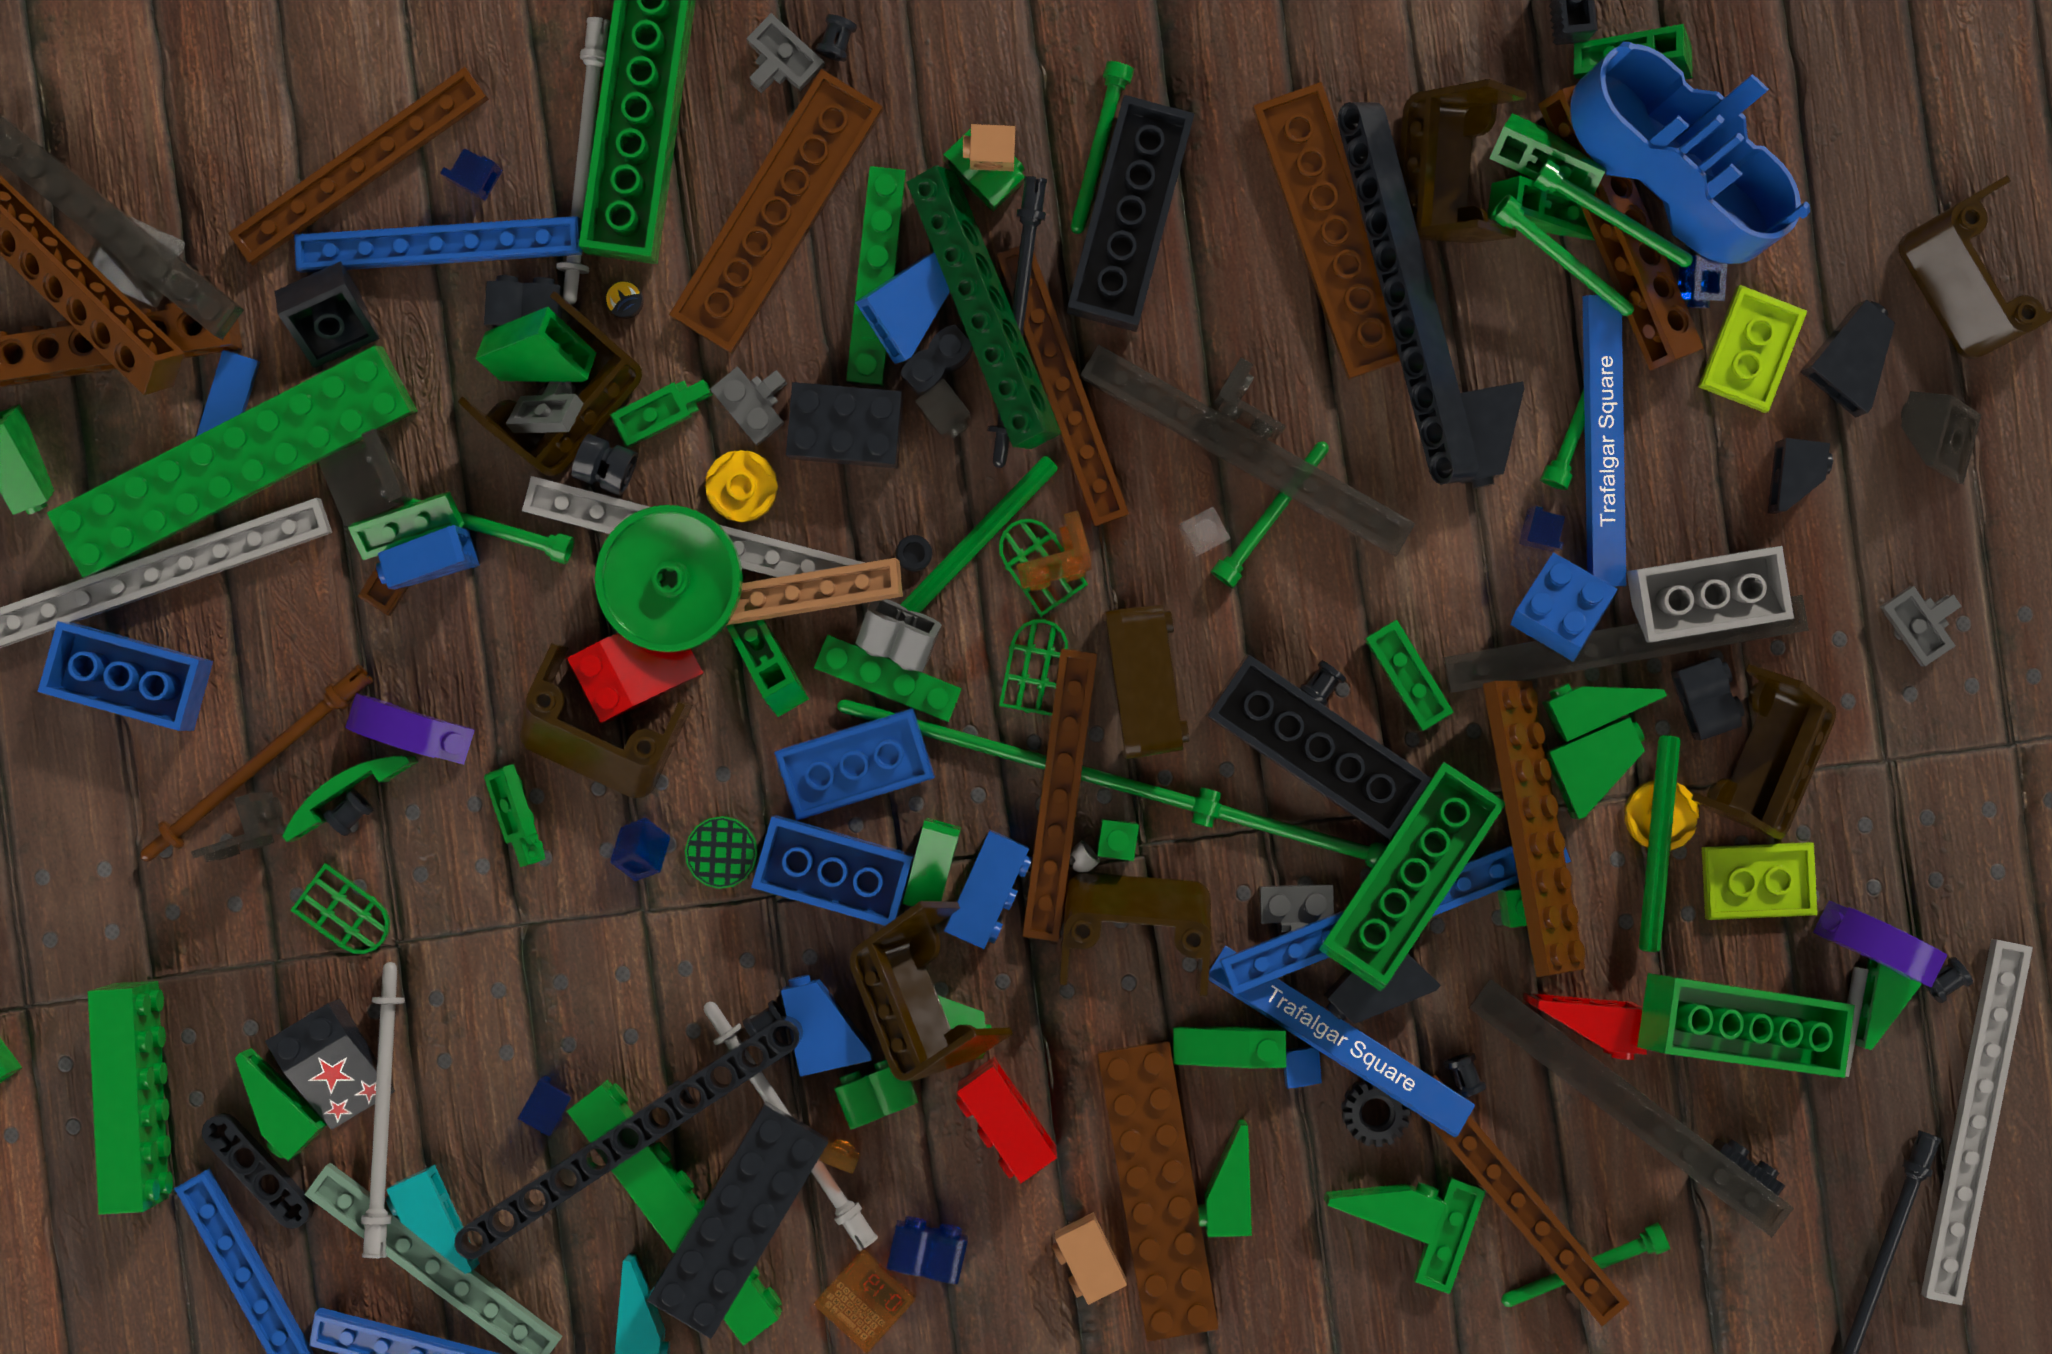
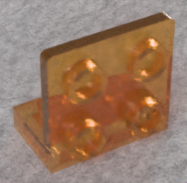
M1078 511L1064 514L1065 526L1059 528L1064 552L1017 565L1022 589L1030 587L1031 591L1041 590L1049 587L1053 580L1064 577L1066 581L1077 580L1084 577L1086 571L1092 570L1090 550Z

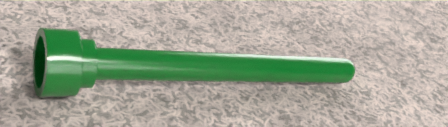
M1107 61L1104 69L1103 78L1106 79L1104 85L1107 86L1070 225V229L1074 234H1080L1084 231L1121 90L1126 89V85L1131 84L1134 68L1121 62Z
M1548 159L1532 185L1544 193L1547 190L1554 193L1556 190L1678 265L1688 267L1692 264L1693 257L1690 253L1565 179V173L1560 171L1561 167Z
M1508 194L1496 205L1490 218L1502 227L1507 226L1510 229L1516 228L1621 315L1630 316L1634 312V306L1631 302L1524 216L1525 211L1521 209L1522 204L1513 196Z
M1584 389L1556 460H1551L1550 465L1545 466L1540 478L1541 482L1556 489L1567 490L1573 477L1570 473L1572 467L1569 464L1585 426Z
M1320 441L1316 443L1230 557L1226 556L1224 560H1218L1210 571L1217 579L1230 588H1234L1242 578L1240 573L1244 569L1242 567L1243 563L1328 453L1329 446L1326 442Z
M408 498L404 502V506L421 500ZM460 512L465 523L462 526L463 528L545 551V555L550 556L551 561L566 565L571 558L574 548V537L558 533L556 536L551 534L549 537Z
M1656 1222L1644 1227L1645 1232L1639 1234L1640 1238L1591 1258L1602 1270L1643 1252H1647L1648 1255L1653 1252L1659 1255L1670 1250V1246L1660 1224ZM1555 1272L1504 1293L1501 1297V1302L1506 1307H1512L1566 1284Z

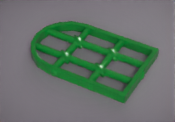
M1020 519L1011 523L1003 531L999 541V554L1005 569L1013 576L1040 617L1059 604L1067 602L1068 598L1088 585L1057 540L1056 534L1044 523L1035 519ZM1027 523L1041 526L1048 535L1042 539L1036 538ZM1019 524L1033 542V545L1025 551L1023 548L1020 549L1009 534V531ZM1005 538L1017 554L1009 562L1006 561L1003 554ZM1051 539H1053L1066 558L1058 565L1057 562L1054 563L1042 546ZM1035 550L1037 553L1040 552L1051 568L1042 576L1040 573H1036L1026 558L1027 555ZM1017 562L1023 563L1035 580L1026 587L1023 586L1011 568ZM1068 564L1071 565L1083 583L1074 590H1072L1060 572ZM1052 575L1054 578H1058L1068 593L1057 602L1043 583ZM1036 586L1037 589L1043 591L1052 604L1043 612H1041L1028 593Z
M1034 619L1024 623L1015 632L1013 640L1009 645L1010 652L999 706L1022 710L1025 713L1032 712L1052 716L1051 712L1041 711L1045 687L1056 689V683L1049 682V678H1047L1051 657L1060 658V652H1055V648H1053L1056 630L1061 634L1065 648L1068 649V640L1065 633L1056 623L1046 619ZM1037 623H1046L1051 626L1047 650L1035 648L1036 644H1033ZM1031 625L1027 646L1015 644L1019 633L1025 627ZM1014 649L1024 651L1025 659L1021 676L1009 674ZM1032 653L1043 655V659H1045L1041 680L1029 678L1028 669ZM1008 679L1018 681L1019 690L1016 705L1003 703ZM1026 683L1038 685L1037 689L1039 691L1035 709L1021 707Z
M324 863L290 910L336 943L339 948L353 954H366L378 949L386 941L390 932L388 912L376 897L368 894L327 863ZM326 869L345 883L339 893L320 880ZM315 884L332 895L333 901L327 909L308 895ZM349 887L370 901L364 910L346 899L347 895L344 894ZM304 900L320 911L319 914L322 916L317 923L298 910ZM339 901L357 913L358 919L352 927L335 915L333 909ZM374 905L382 912L385 926L371 917L372 914L369 912ZM327 917L345 929L344 932L347 934L341 941L321 927ZM364 919L383 932V936L377 944H374L359 933L360 930L357 928ZM353 935L370 948L366 950L354 949L346 945V943Z

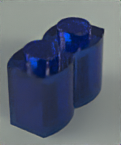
M906 1216L905 1221L897 1220L887 1269L908 1275L923 1276L940 1282L958 1284L968 1243V1236L961 1234L962 1229L948 1224H941L940 1229L926 1226L927 1221L912 1216Z

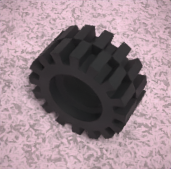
M1364 1079L1359 1084L1355 1082L1351 1085L1353 1089L1350 1092L1346 1091L1344 1095L1346 1098L1345 1102L1341 1104V1109L1343 1110L1341 1116L1346 1128L1355 1139L1360 1140L1367 1146L1373 1144L1376 1147H1383L1382 1144L1384 1143L1388 1145L1395 1143L1393 1139L1397 1136L1401 1138L1404 1134L1402 1132L1404 1127L1408 1128L1409 1121L1407 1118L1410 1116V1109ZM1373 1098L1384 1100L1389 1107V1115L1386 1121L1376 1126L1367 1124L1362 1118L1364 1104Z

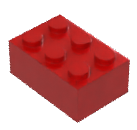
M992 1057L958 1082L956 1094L958 1098L955 1099L957 1105L967 1118L971 1115L974 1116L979 1127L977 1133L988 1148L993 1145L995 1146L1000 1157L998 1163L1008 1178L1011 1179L1015 1176L1021 1184L1057 1159L1056 1144L995 1057Z

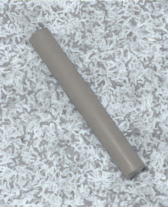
M1853 967L1847 1004H1853L1855 1008L1846 1077H1849L1868 976V969Z

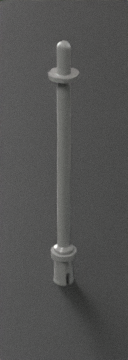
M600 17L587 18L585 48L580 51V59L586 65L571 217L578 216L581 218V225L593 149L600 71L605 65L608 29L610 26L609 20H603ZM582 255L567 256L566 262L557 263L556 269L565 272L563 299L570 305H574L577 301L579 275L589 273V267L581 264Z
M393 962L385 963L383 966L381 997H372V1002L381 1004L370 1203L365 1215L361 1216V1224H365L362 1258L386 1257L387 1224H391V1215H388L384 1205L395 1005L405 1003V998L396 997L397 966Z
M707 1002L704 1005V1013L720 1035L713 1042L715 1045H720L724 1042L728 1049L731 1050L741 1043L737 1033L742 1029V1026L739 1023L731 1027L717 1004ZM745 1049L746 1059L750 1063L756 1064L747 1049ZM762 1071L749 1079L764 1102L767 1101L790 1115ZM819 1158L811 1172L836 1208L834 1220L838 1225L842 1224L860 1251L872 1244L878 1236L873 1232L861 1214L862 1207L858 1202L854 1203L845 1197Z

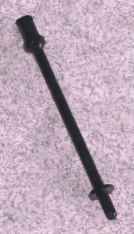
M1024 176L1021 209H1017L1016 216L1020 218L1023 226L1012 312L1022 337L1036 230L1041 221H1045L1046 213L1042 211L1047 179H1036L1034 176ZM998 414L997 426L990 425L987 431L996 432L993 464L997 468H1002L1007 462L1010 439L1000 414Z
M1918 1130L1909 1160H1904L1902 1167L1905 1168L1907 1177L1842 1354L1859 1353L1920 1183L1926 1180L1927 1177L1931 1178L1933 1170L1930 1167L1938 1145L1942 1140L1939 1137Z

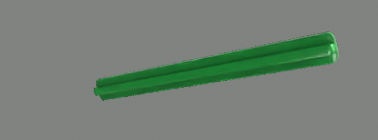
M1042 457L900 605L908 611L920 613L1057 472V465L1049 457Z
M1662 735L1658 740L1639 937V949L1645 952L1655 953L1661 950L1681 742L1677 736Z

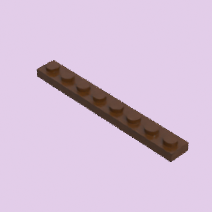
M466 67L462 68L228 233L248 263L256 264L293 238L294 235L299 234L488 101V97Z
M1020 245L996 254L1012 301ZM1033 253L1024 334L1050 406L1061 430L1064 445L1094 527L1125 517L1129 515L1035 253Z
M1061 648L1022 937L1059 941L1098 653Z
M1433 1074V1075L1431 1076V1077H1433L1434 1079H1436V1080H1438L1439 1082H1441V1081L1439 1080V1078H1438L1435 1074ZM1471 1116L1468 1117L1459 1135L1455 1138L1426 1120L1601 1326H1604L1630 1304Z

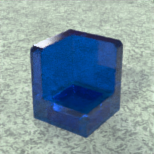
M463 149L451 171L443 167L440 174L449 182L486 201L503 170L483 155L479 157L471 151Z
M1539 506L1528 508L1519 544L1549 552L1562 550L1564 542L1559 540L1565 516L1542 511L1543 507Z
M647 818L625 825L619 831L610 863L634 881L660 873L670 836Z
M545 1075L536 1084L518 1119L551 1136L563 1120L562 1114L569 1104L571 1096L550 1085L549 1083L552 1079Z

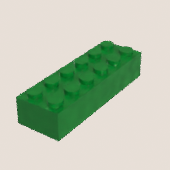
M1443 762L1318 950L1379 991H1382L1504 808V801Z
M1648 973L1637 1047L1664 1054L1845 1078L1855 1005Z
M158 981L113 983L88 991L99 1215L144 1212L168 1199L173 1188V1177L171 1172H168L167 1157H169L171 1152V1140L169 1135H166L165 1121L169 1116V1103L167 1099H164L163 1085L166 1083L168 1075L166 1063L162 1062V1048L165 1045L166 1033L164 1027L160 1024V1011H162L164 1006V996L162 990L159 989Z

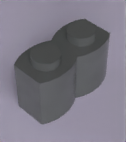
M891 600L873 601L867 609L856 644L871 656L889 657L905 670L923 672L932 654L942 624L927 615L908 611L900 604Z

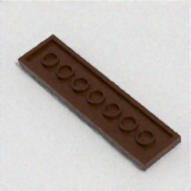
M821 69L669 314L670 317L730 354H733L884 110L883 106Z
M1322 82L1253 105L1254 116L1347 379L1350 380L1400 362L1342 138Z
M1492 681L1483 683L1536 977L1585 969V948L1580 941L1577 927L1579 916L1572 900L1570 889L1572 878L1570 871L1566 868L1563 852L1565 840L1558 825V803L1552 793L1550 782L1552 772L1544 750L1545 733L1542 725L1539 723L1537 693L1533 688L1532 681Z
M1169 1040L1097 1052L1147 1342L1219 1330L1202 1229L1199 1227L1198 1206Z

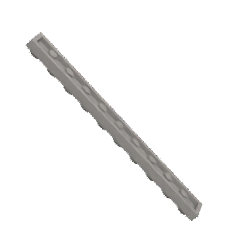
M531 476L522 511L610 534L624 519L640 510L649 508V506ZM720 525L734 543L742 569L777 578L865 563Z
M314 498L0 607V648L55 630L57 621L75 623L331 534L332 530L322 501L319 498Z
M1991 938L1921 1295L1928 1299L1962 1305L2033 949L2031 946Z

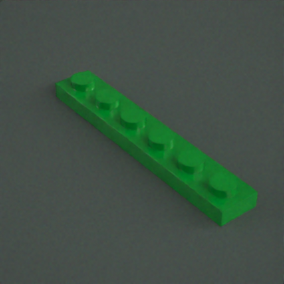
M874 166L869 168L847 368V383L883 387L887 351L857 306L856 301L895 276L906 170Z

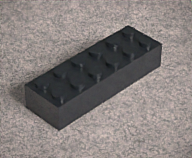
M1127 95L1123 96L1070 295L1067 314L1137 332L1195 113Z
M1246 655L1205 714L1206 717L1372 830L1390 840L1432 779L1251 655Z
M765 1101L649 1293L647 1301L712 1339L829 1143L828 1138Z

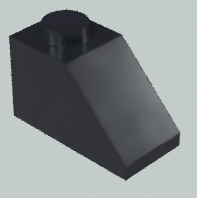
M1791 438L1775 442L1768 514L1787 511L1826 480V475L1830 474L1833 466V455L1829 453L1830 443Z

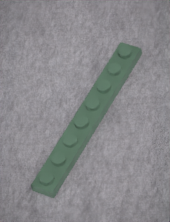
M329 1163L304 1195L364 1239L365 1224H361V1216L365 1215V1212L369 1209L370 1192L336 1166ZM384 1205L388 1215H391V1224H387V1257L517 1354L551 1353L563 1337L561 1334L475 1270L464 1274L404 1226L398 1215L394 1216L388 1205Z

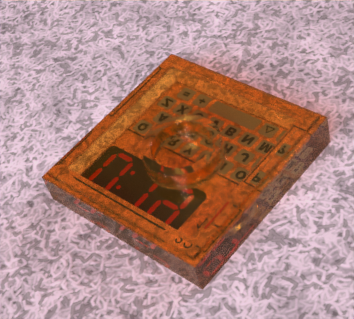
M863 1248L821 1293L813 1305L864 1352L868 1353L916 1300V1296Z

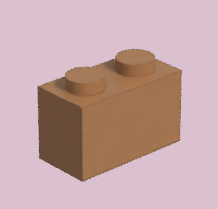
M1094 1212L1055 1231L1057 1243L1053 1244L1052 1248L1061 1265L1067 1262L1073 1274L1068 1277V1280L1077 1298L1083 1295L1089 1305L1127 1286L1126 1276Z

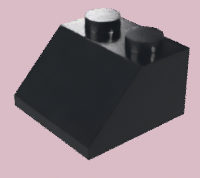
M341 261L274 291L279 317L313 368H317L380 339L362 296Z

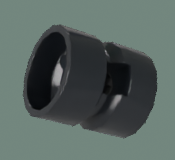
M587 434L574 459L572 477L588 484H594L598 481L600 482L601 489L621 496L628 487L634 473L638 453L620 445L610 448L609 441L592 434Z

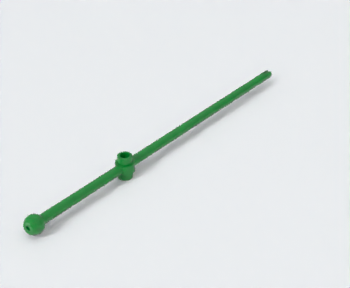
M841 700L837 704L840 712L868 721L895 714L849 700ZM917 719L922 736L1045 770L1047 755ZM1082 766V781L1194 812L1191 823L1212 828L1215 818L1364 859L1367 866L1371 869L1388 846L1383 842H1373L1367 846L1228 807L1219 803L1222 793L1201 787L1199 796L1193 797Z

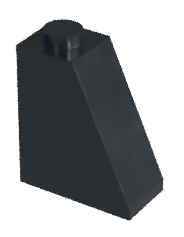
M1868 300L1855 305L1800 371L1855 418L1867 414L1873 407L1895 322L1888 317V311L1882 305L1873 301L1869 302Z
M1523 381L1460 393L1479 464L1476 477L1471 481L1461 482V484L1472 482L1473 488L1490 486L1495 484L1494 478L1504 474L1525 389Z
M1407 954L1382 991H1379L1347 969L1327 990L1324 996L1330 1001L1326 1008L1334 1016L1343 1021L1347 1017L1356 1024L1437 991L1441 985Z

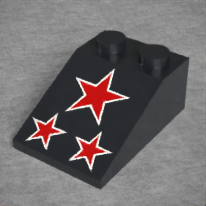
M341 999L327 1003L265 1041L283 1073L331 1130L375 1104L377 1059ZM391 1084V1094H392V1093H394V1092H396V1091H395V1089L393 1088V1086H392V1084Z

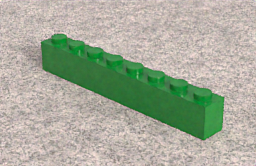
M608 1079L567 1110V1113L589 1142L634 1114L626 1104L628 1097L623 1089L616 1083L612 1085ZM631 1128L622 1130V1138L627 1144H638L639 1136L635 1130ZM659 1141L657 1143L653 1142L611 1171L674 1253L705 1200L699 1201L692 1192L694 1188L692 1181L684 1171L677 1172L670 1162L672 1156L669 1150ZM595 1149L607 1164L608 1157L606 1153L601 1149ZM756 1266L723 1319L743 1346L776 1322L782 1312L779 1307L782 1305L779 1296L771 1287L766 1289L757 1278L760 1276V1273Z

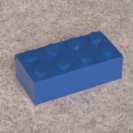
M57 621L37 692L177 731H194L213 661L81 624Z
M774 815L769 823L751 888L886 926L898 916L915 854Z

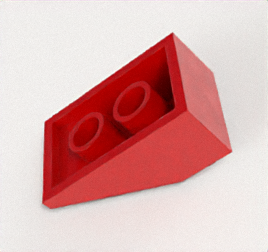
M619 633L609 636L567 658L600 723H609L704 673L692 649L679 652L649 650L630 642Z
M1524 993L1523 995L1524 1001L1602 1047L1604 1053L1612 1054V1058L1634 1060L1635 1054H1647V1049L1637 1047L1643 1009L1638 1004L1628 1001Z

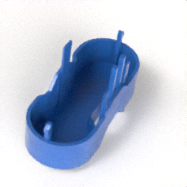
M1623 41L1597 63L1575 86L1571 97L1570 116L1574 132L1583 149L1593 161L1606 169L1605 174L1607 176L1638 179L1661 199L1672 235L1700 255L1725 264H1738L1750 261L1787 235L1795 227L1799 217L1804 219L1810 213V204L1806 201L1801 204L1797 185L1785 165L1765 146H1756L1748 139L1746 116L1742 112L1769 90L1753 74L1724 97L1716 91L1693 89L1685 81L1684 73L1666 56L1655 49Z

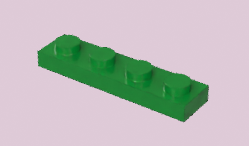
M827 635L814 667L817 670L947 722L950 721L962 691L960 687L920 671L905 670L894 661L885 657L871 656L864 649L830 635Z

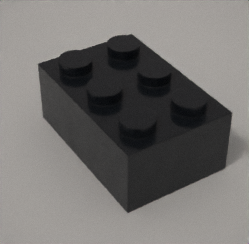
M792 382L786 456L790 460L898 469L904 400L902 391Z

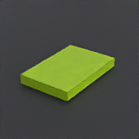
M1737 286L1698 387L1763 413L1769 412L1807 310L1745 286Z
M1813 842L1702 847L1705 919L1721 920L1817 915Z

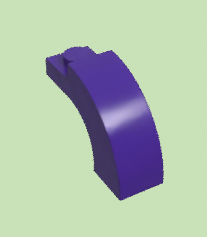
M357 693L345 726L346 729L397 748L463 765L475 731L466 726L419 714L390 702Z
M1830 900L1813 931L1814 934L1857 952L1904 977L1930 988L1947 957L1946 953L1896 927L1856 909L1844 907Z

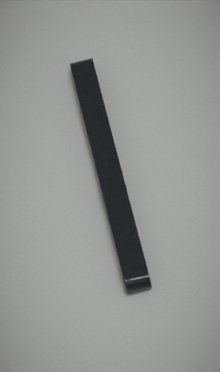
M1348 102L1338 112V127L1429 472L1432 479L1440 485L1471 481L1478 473V458L1387 115L1380 103Z
M783 1016L776 1019L471 1220L455 1237L457 1252L466 1259H476L766 1069L797 1047L803 1037L801 1023L791 1016ZM781 1025L790 1027L794 1032L793 1042L789 1044L781 1043L775 1035L776 1028ZM746 1047H758L763 1053V1061L759 1064L750 1063L745 1057ZM719 1066L728 1068L732 1074L731 1083H719L714 1077L715 1068ZM693 1087L700 1092L701 1101L699 1104L692 1105L684 1099L683 1091L685 1088ZM654 1108H663L669 1113V1124L660 1125L654 1120ZM625 1128L635 1130L639 1136L638 1144H627L622 1138V1130ZM592 1149H601L606 1153L608 1157L606 1165H598L593 1162L591 1158ZM562 1169H569L575 1174L576 1184L574 1186H568L562 1182L560 1178ZM531 1190H539L544 1194V1206H537L531 1202L529 1197ZM500 1210H506L513 1215V1226H505L500 1222ZM469 1231H476L482 1236L483 1245L481 1247H476L469 1242Z

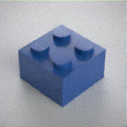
M1553 552L1516 609L1510 625L1574 662L1609 607L1618 589Z

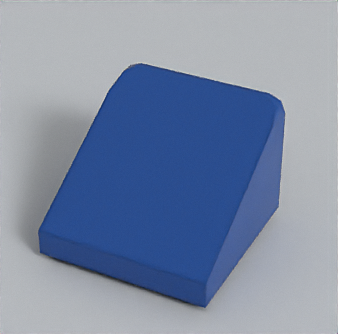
M1314 1047L1286 1049L1284 1077L1287 1089L1322 1083L1319 1050Z

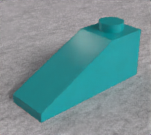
M435 1164L394 1183L386 1189L388 1193L386 1201L391 1213L394 1216L398 1215L404 1226L460 1271L467 1274L480 1264L478 1258L466 1259L455 1248V1237L463 1228V1225Z
M631 1253L626 1256L622 1265L615 1354H670V1342L665 1341L666 1329L657 1307L647 1301L651 1291L637 1255Z

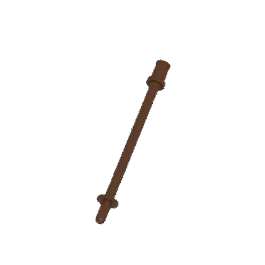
M357 664L352 671L335 685L330 683L325 687L324 699L175 823L170 825L165 821H161L158 824L161 834L140 852L141 859L145 862L152 861L171 844L175 848L181 849L184 846L182 838L184 833L333 709L341 708L345 710L349 707V701L355 697L356 693H360L369 684L373 683V679L370 676L367 677L368 672Z

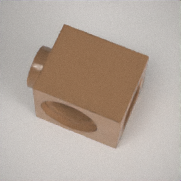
M971 124V136L964 135L963 158H970V170L1014 171L1015 126Z

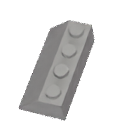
M1782 546L1626 571L1632 608L1647 642L1794 618Z

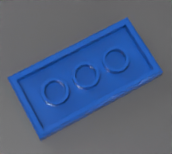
M913 708L774 752L796 821L935 778Z

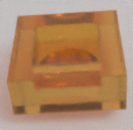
M835 1139L834 1143L829 1142L819 1161L853 1174L860 1154L854 1152L855 1146Z

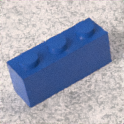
M989 830L957 901L960 909L951 915L944 931L982 949H985L987 942L994 944L1003 926L1002 923L997 922L1003 908L1008 911L1010 910L1018 892L1012 888L1017 875L1025 877L1033 857L1027 855L1029 847Z

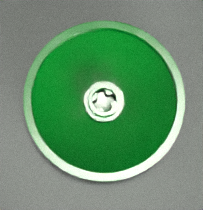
M676 505L649 507L624 519L605 540L595 568L597 598L609 623L630 642L654 651L679 652L689 650L715 637L732 618L742 591L741 561L729 535L708 516L690 508Z

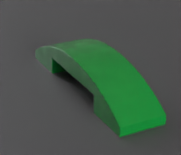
M415 756L379 758L361 763L334 776L303 802L287 825L283 838L286 842L297 841L327 822L320 808L374 774L378 782H388L418 763V760Z

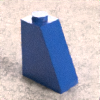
M933 252L923 256L856 301V304L892 361L896 364L912 357L950 290L936 255Z
M452 525L379 552L380 563H376V570L381 583H387L388 588L395 590L477 567L480 564L470 531Z
M804 975L788 980L789 986H785L781 990L786 1016L797 1019L803 1028V1037L794 1049L800 1077L873 1059L872 1047L820 979L810 980L809 975ZM789 1027V1029H790V1034H791V1038H792V1042H793V1040H794V1032H793V1030Z

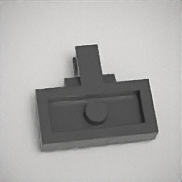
M772 13L746 38L747 43L760 54L756 59V63L760 67L749 77L750 84L760 93H763L774 80L781 84L785 79L801 92L825 66L824 61Z
M737 366L710 388L712 393L757 446L785 424L772 408L778 403L774 395L787 385L786 380L777 370L763 381L758 376L749 381Z
M549 382L542 395L520 396L506 425L513 433L569 432L584 403L574 394L576 387L571 382Z
M1909 586L1880 606L1920 666H1927L1956 646L1944 630L1949 625L1945 618L1962 607L1954 594L1951 596L1946 595L1934 603L1931 597L1924 600L1915 586Z
M1332 884L1259 886L1260 923H1281V932H1290L1334 915Z

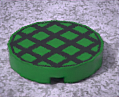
M727 816L709 818L697 825L689 835L685 848L686 863L692 875L704 885L717 889L734 887L744 881L754 870L759 854L757 840L750 829L740 820Z

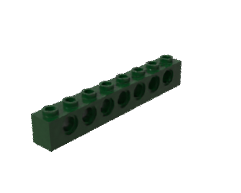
M935 165L907 181V186L1011 444L1017 448L1033 449L1062 434L957 174L955 171Z

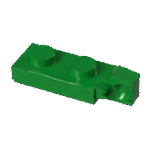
M704 380L689 387L685 381L677 384L673 382L610 414L625 447L630 448L692 417V414L699 411L697 403L713 394Z
M508 765L485 774L484 780L505 843L511 842L520 867L529 866L544 860L543 843L539 840L534 825V816L528 807L523 792L522 780L517 774L515 765Z

